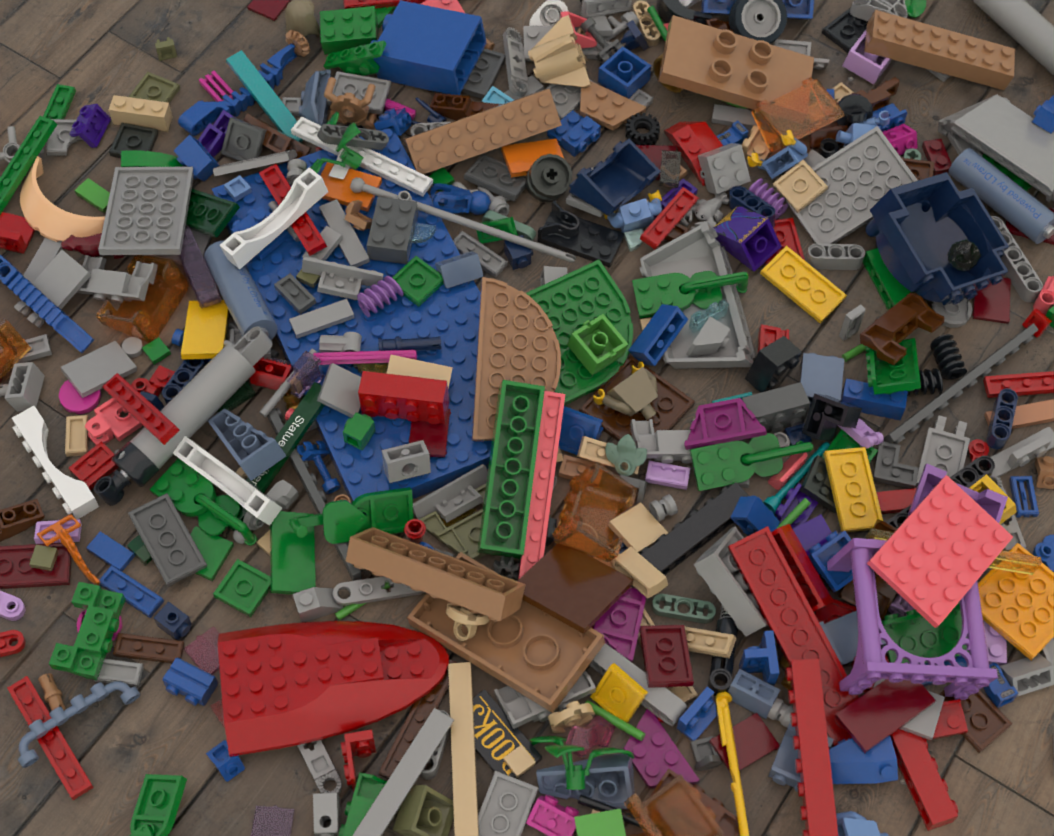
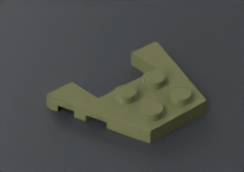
M486 483L475 489L482 497V506L484 505ZM483 509L448 528L436 511L419 519L425 524L426 530L457 555L462 552L474 560L486 555L484 553H477Z

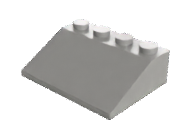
M734 526L706 550L694 563L697 573L708 584L710 591L722 603L723 609L735 621L736 627L746 637L765 627L768 623L728 549L729 545L744 538L736 526Z

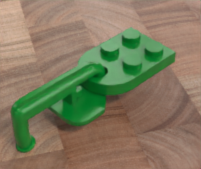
M712 271L694 273L691 278L682 273H668L632 280L639 319L653 317L662 304L678 306L681 311L686 310L692 304L700 309L717 307L722 302L720 287L737 284V291L745 293L747 292L749 275L747 272H738L717 276Z
M767 433L764 436L751 438L748 444L737 440L690 449L698 491L731 485L735 482L741 483L748 480L754 473L761 477L776 475L783 468L782 457L810 452L814 446L810 442L798 441L795 445L780 448L778 438L774 434Z
M179 458L149 489L157 497L168 493L176 510L184 516H198L199 527L211 536H217L228 526H231L241 533L246 545L252 546L257 542L256 535L251 532L244 522L237 518L241 510L240 504L229 495L216 496L213 484Z
M407 487L365 493L357 497L352 504L347 500L329 502L325 505L321 514L293 517L289 520V524L299 538L307 535V527L323 525L324 537L332 544L349 542L351 536L372 527L390 534L405 532L404 527L406 523L414 519L412 489Z
M145 775L131 819L130 836L169 835L174 825L187 778L180 775Z

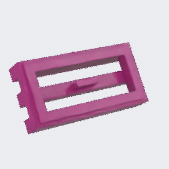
M212 71L210 76L208 74L205 75V79H199L200 85L216 102H222L223 100L207 83H210L221 96L227 93L233 99L231 94L233 90L215 71Z

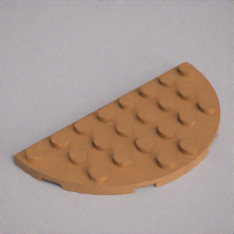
M486 277L481 279L472 441H490L493 438L499 386L502 380L545 386V391L554 392L561 369L559 341L552 328L553 325L543 309L523 291H519L503 281Z

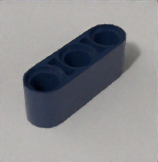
M734 186L730 189L729 207L731 210L738 205L769 218L774 228L775 208L743 186Z
M185 359L162 390L166 405L173 399L170 397L176 396L206 366L204 359Z
M1006 388L1001 390L994 402L986 438L988 446L992 449L998 450L1003 448L1010 437L1018 400L1016 392L1012 389Z

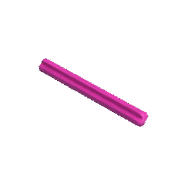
M416 350L313 353L314 365H330L331 363H389L391 355L417 360Z

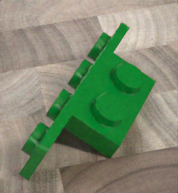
M383 40L332 52L327 56L323 67L326 70L340 67L344 73L361 76L378 73L380 66L373 58L381 57L387 43Z

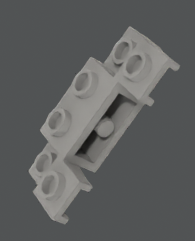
M85 256L82 267L92 275L76 293L94 295L93 298L100 301H105L107 298L116 303L132 300L145 301L148 285L154 284L157 264L137 261L132 275L127 272L104 270L107 259L103 257Z
M649 419V421L631 420V435L636 444V449L646 448V459L654 458V461H661V463L666 464L674 461H682V463L686 464L692 463L690 449L686 450L684 445L685 440L689 437L690 430H657L654 433L652 419Z
M586 671L583 672L554 712H561L567 709L566 705L568 703L595 693L596 687ZM509 686L494 690V694L513 729L532 720L533 722L539 720L544 722L552 714V712Z

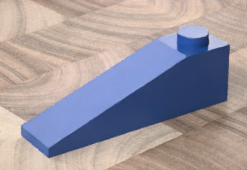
M890 736L866 753L861 750L852 738L849 740L843 739L838 742V745L829 749L833 784H876L898 780L897 757Z

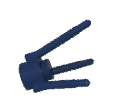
M418 97L416 98V101L430 112L427 118L428 123L447 121L444 116L435 112ZM411 120V124H412V125H415V124L420 123V122Z

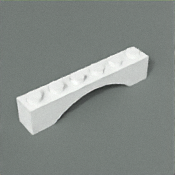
M310 167L294 180L285 199L267 218L251 228L234 232L220 244L226 258L240 270L328 193L323 178Z
M32 406L12 417L15 424L12 428L18 438L21 436L24 438L25 441L22 444L28 453L32 451L35 455L32 457V460L37 468L42 467L44 469L42 475L48 484L52 482L55 486L52 488V491L57 499L62 498L65 503L62 506L68 515L73 514L75 519H80L97 509L99 505L86 483L63 474L49 460L47 453L49 430L36 407Z
M185 436L173 451V454L199 472L247 511L269 526L281 511V506Z

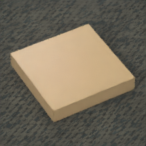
M804 160L800 161L773 183L776 190L797 213L828 190V186Z
M642 503L612 519L608 524L628 548L631 546L638 553L647 546H653L661 535L668 534L665 528Z

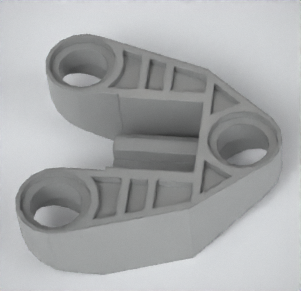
M855 0L850 8L852 16L868 22L875 10L904 18L908 17L904 0Z

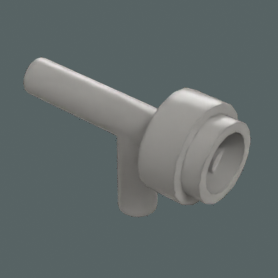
M632 11L626 12L621 16L622 23H620L613 16H609L607 20L614 29H612V36L603 38L606 41H610L626 28L629 30L627 23L631 20L638 27V17Z
M480 186L477 187L479 191L485 192L490 197L491 204L489 210L504 216L509 214V205L507 201H510L509 199L500 195L494 197L489 190Z

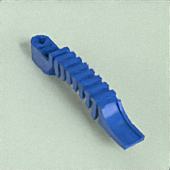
M293 44L286 46L267 60V63L273 67L270 68L264 63L260 65L261 70L258 72L272 89H274L275 85L278 86L280 80L283 79L282 72L284 67L297 57L294 51L295 45ZM241 87L239 89L241 95L236 91L231 93L233 99L225 94L222 96V102L198 101L179 117L178 124L192 136H196L206 129L209 123L215 122L223 109L237 117L240 111L244 112L247 110V106H253L256 100L248 90Z
M0 255V280L45 320L47 324L53 327L78 351L83 353L94 339L41 293L13 264Z

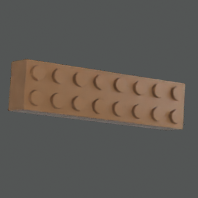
M879 10L873 12L867 23L864 52L1005 90L1014 77V48Z
M545 89L404 138L403 141L416 171L426 174L562 125L550 89Z
M374 527L351 536L349 540L346 562L353 564L355 568L369 570L373 575L390 578L392 582L397 584L403 583L410 586L412 590L423 591L433 598L447 600L453 606L465 607L469 612L483 614L492 621H502L521 608L526 585Z

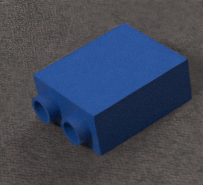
M400 0L393 14L385 16L382 27L383 32L379 39L371 42L384 40L387 43L381 57L373 58L380 66L378 73H376L378 79L452 95H460L487 43L481 16Z

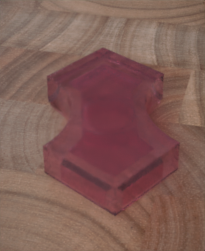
M595 716L591 723L584 728L572 726L565 745L584 747V750L572 752L578 757H586L588 751L596 745L600 747L609 746L615 726L603 717Z

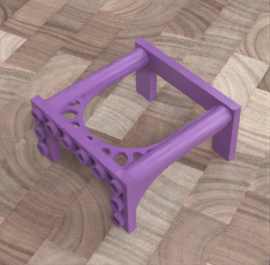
M853 538L827 562L828 571L849 572L852 569L858 619L856 659L851 673L839 682L840 691H849L851 695H858L881 679H889L890 682L894 683L911 680L913 684L930 681L934 685H942L948 682L951 684L944 688L945 697H954L955 700H966L968 696L978 693L979 689L989 686V683L998 678L997 669H990L978 581L974 583L959 601L962 630L955 647L949 653L940 657L924 658L915 656L900 648L885 631L879 615L875 573L866 564L887 540ZM881 640H884L886 642V646H884L881 649V645H883ZM962 645H967V649H962ZM889 650L896 652L897 658L894 663H888L885 659V654ZM955 654L964 657L967 667H962L956 662ZM902 658L907 659L909 661V664L908 662L901 663ZM944 661H949L951 665L945 666Z

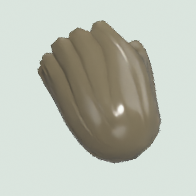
M291 0L285 10L286 33L289 30H294L304 37L310 34L321 37L319 25L314 17V3L311 0Z

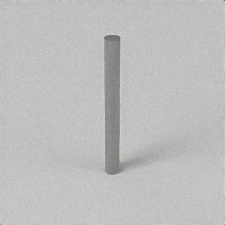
M314 349L307 353L260 410L259 413L262 416L266 417L289 390L293 379L298 373L301 375L313 361V353H317Z

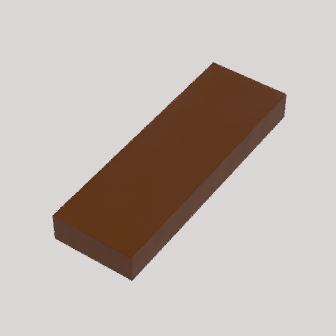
M118 633L113 655L116 657L172 664L175 658L182 659L185 643L180 640Z

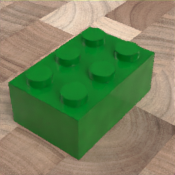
M375 6L320 11L321 45L324 55L355 48L360 45H367L373 40H378V18Z

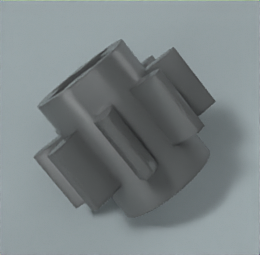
M502 555L500 562L498 560L494 561L493 571L511 579L513 577L517 579L519 563L514 562L513 556L505 557Z

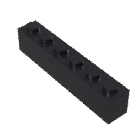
M736 482L732 486H725L720 491V495L716 498L708 499L703 508L699 511L696 509L691 512L686 521L683 523L678 522L670 533L661 535L653 546L645 547L639 554L663 575L668 574L734 523L730 517L740 497L749 495Z

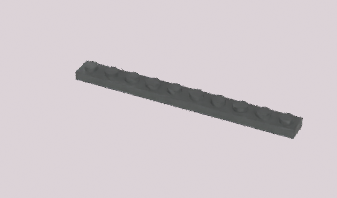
M1033 323L1022 330L887 434L883 441L893 442L894 444L901 442L905 439L903 434L907 431L912 433L920 427L918 423L921 420L926 422L935 415L933 413L934 410L938 409L940 411L949 404L947 400L951 397L954 400L963 394L962 389L965 386L970 388L976 384L978 376H986L992 371L991 366L995 364L997 367L1006 360L1005 355L1009 353L1011 356L1020 349L1018 345L1021 343L1025 345L1034 339L1033 334L1039 329Z
M277 407L273 408L267 415L276 435L284 426L281 421L283 419L282 413ZM296 446L289 456V460L317 514H321L326 505L324 502H327L322 490L318 491L316 487L318 485L313 473L309 474L307 470L309 465L307 461L302 460ZM349 542L334 544L352 581L362 580L361 572L363 569L355 568L353 564L346 562Z

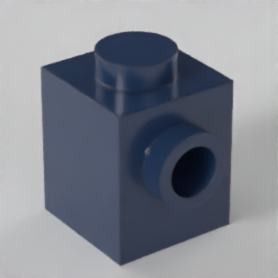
M507 240L504 241V253L513 270L525 268L531 264L533 249Z
M169 601L154 617L156 625L175 640H179L181 636L184 637L190 631L192 625L189 616Z

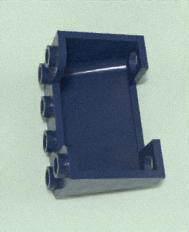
M630 139L623 143L621 141L618 142L613 148L614 152L605 159V162L600 161L593 168L594 170L590 167L587 169L585 167L582 168L576 175L578 178L569 185L571 188L569 192L609 216L618 210L620 206L626 204L647 188L661 171Z

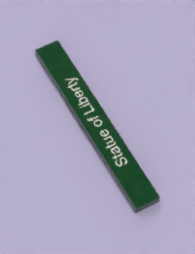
M316 382L313 383L276 436L275 440L286 454V457L252 481L247 477L246 481L263 494L325 405L317 401L322 385ZM240 505L241 510L237 518L243 522L247 510ZM228 526V528L231 529L232 531L235 530V529L232 528L231 526Z

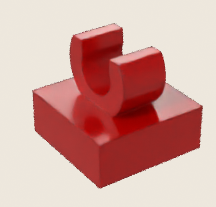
M1036 308L1022 325L1027 328L1034 323L1039 330L1033 335L1038 338L1052 321Z

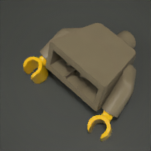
M638 362V368L632 365V375L608 391V395L605 396L604 390L599 389L598 394L601 397L593 395V399L597 405L604 404L625 415L632 416L640 411L644 418L648 420L656 414L650 402L658 397L657 380L651 372L644 368L643 362Z

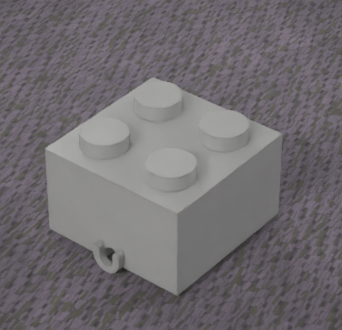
M730 143L698 155L702 170L700 175L704 178L709 193L719 194L734 186H740L751 181L741 144Z

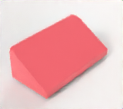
M805 452L791 455L783 464L782 470L768 480V484L779 491L806 462L808 454Z

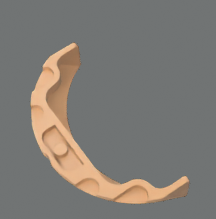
M37 156L20 192V205L28 224L34 230L39 231L42 236L55 242L65 241L70 235L89 237L102 233L105 216L90 217L67 212L52 204L43 195L38 186L37 178L44 172L42 159Z

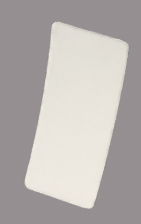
M340 150L336 161H342L339 156L343 150ZM334 164L329 176L344 179L350 167L348 165L342 167L341 165Z

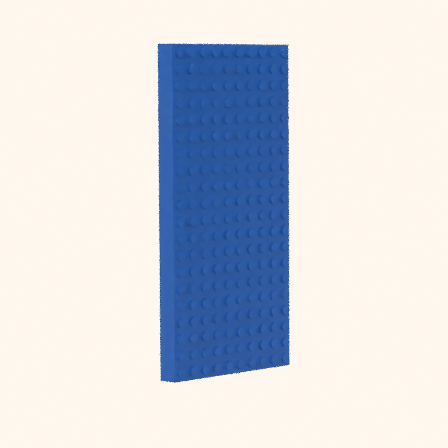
M393 126L379 130L388 135L389 142L383 150H371L416 171ZM323 149L297 159L304 160L307 163L308 169L317 159L337 160L338 156ZM288 162L277 165L285 179L288 173ZM324 162L322 164L319 172L317 173L318 175H321L327 162ZM360 166L356 169L360 172L381 177ZM259 172L243 177L251 187L252 193L236 202L227 193L224 184L212 188L213 196L235 202L240 206L226 225L230 236L232 235L233 223L236 220L242 221L247 217V212L251 208L256 209L262 206L270 214L273 212L268 204L271 201H275ZM381 177L382 183L379 189L397 195L401 191H407L410 193L412 200L434 207L428 192L422 197ZM375 196L368 212L360 210L359 213L373 219L378 196ZM322 198L306 211L319 233L328 226L319 210V206L331 202ZM340 204V206L342 207V209H343V211H344V213H345V215H346V212H345V211H346V207H347V206ZM418 210V219L409 261L417 256L437 271L436 262L458 256L460 253L442 219ZM353 227L367 253L370 229L361 231ZM289 233L290 237L263 260L260 261L258 258L253 257L245 264L277 325L278 330L275 336L292 370L298 366L311 349L320 352L319 341L321 335L343 336L346 332L359 333L362 336L360 351H379L378 338L380 337L382 339H395L396 336L401 337V339L441 337V350L416 351L417 360L453 367L448 388V409H450L451 415L446 448L447 454L446 457H430L431 473L389 483L383 468L382 450L409 444L411 421L407 419H389L383 416L371 417L375 423L376 432L363 451L344 442V426L351 417L325 405L314 420L345 491L351 500V504L357 497L365 493L407 487L412 489V497L415 499L440 489L482 464L487 469L489 468L492 440L472 441L481 295L474 280L451 288H446L443 284L420 307L405 296L401 297L396 293V301L390 297L391 304L387 305L385 302H382L384 309L376 306V314L369 310L370 317L363 313L358 300L317 292L319 282L315 288L299 282L316 299V304L302 314L347 299L355 318L297 339L289 319L302 314H299L275 289L274 284L290 273L296 278L302 269V256L306 252L300 241L296 242ZM339 245L326 259L328 262L349 266ZM370 260L369 263L357 268L383 273L384 281L386 276L393 277L406 264ZM361 284L359 293H364L366 288L371 289V286ZM312 361L300 375L301 384L299 385L303 392V398L314 382L323 385L329 365H314ZM389 363L336 365L362 377L363 371L387 373ZM360 406V409H359V412H358V413L361 414V415H363V414H362V410H361V406Z

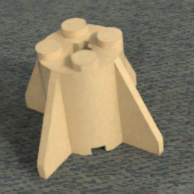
M569 15L562 17L528 51L530 60L534 61L536 67L533 68V71L541 83L585 88L591 85L585 65L588 59L584 55L580 44L575 43L577 36L574 33Z

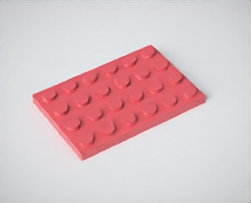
M946 475L866 564L936 628L1001 553L1013 536Z

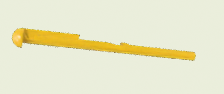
M724 691L717 693L715 696L722 747L726 746L730 773L733 779L731 789L734 793L740 836H750L729 709V702L732 701V696Z

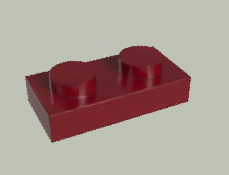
M942 139L923 141L922 148L927 160L934 162L933 175L948 173L952 163Z

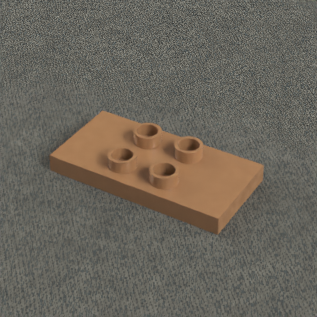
M673 15L668 25L658 82L802 124L807 115L814 57L777 47L763 40L757 41L737 35L730 30L717 29Z
M462 552L456 556L459 560L496 573ZM426 593L407 617L410 626L434 638L442 646L554 713L605 644L604 635L593 628H590L583 634L522 600L521 608L502 621L490 620L487 624L478 625L475 636L465 641L458 640L454 635L453 627L455 621L446 614L447 600L433 598ZM462 624V632L467 636L468 628Z

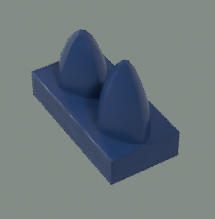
M631 20L627 23L629 30L624 34L620 42L626 43L624 47L629 51L640 46L645 51L650 46L634 21Z

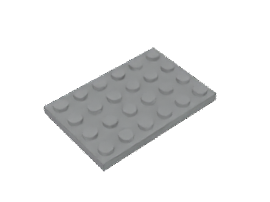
M876 126L812 168L828 186V190L799 213L786 200L785 202L789 205L815 244H835L871 221L874 217L870 209L891 188L918 180L879 127Z
M115 167L98 249L100 255H181L194 176L193 167Z

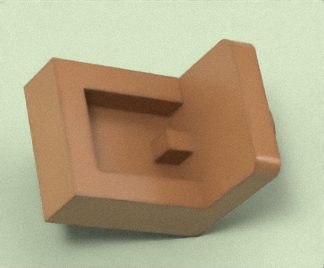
M360 200L351 201L346 207L344 220L354 224L353 227L358 230L365 231V229H370L373 219L359 213L363 202Z
M1050 456L1036 457L1037 488L1054 489V458Z

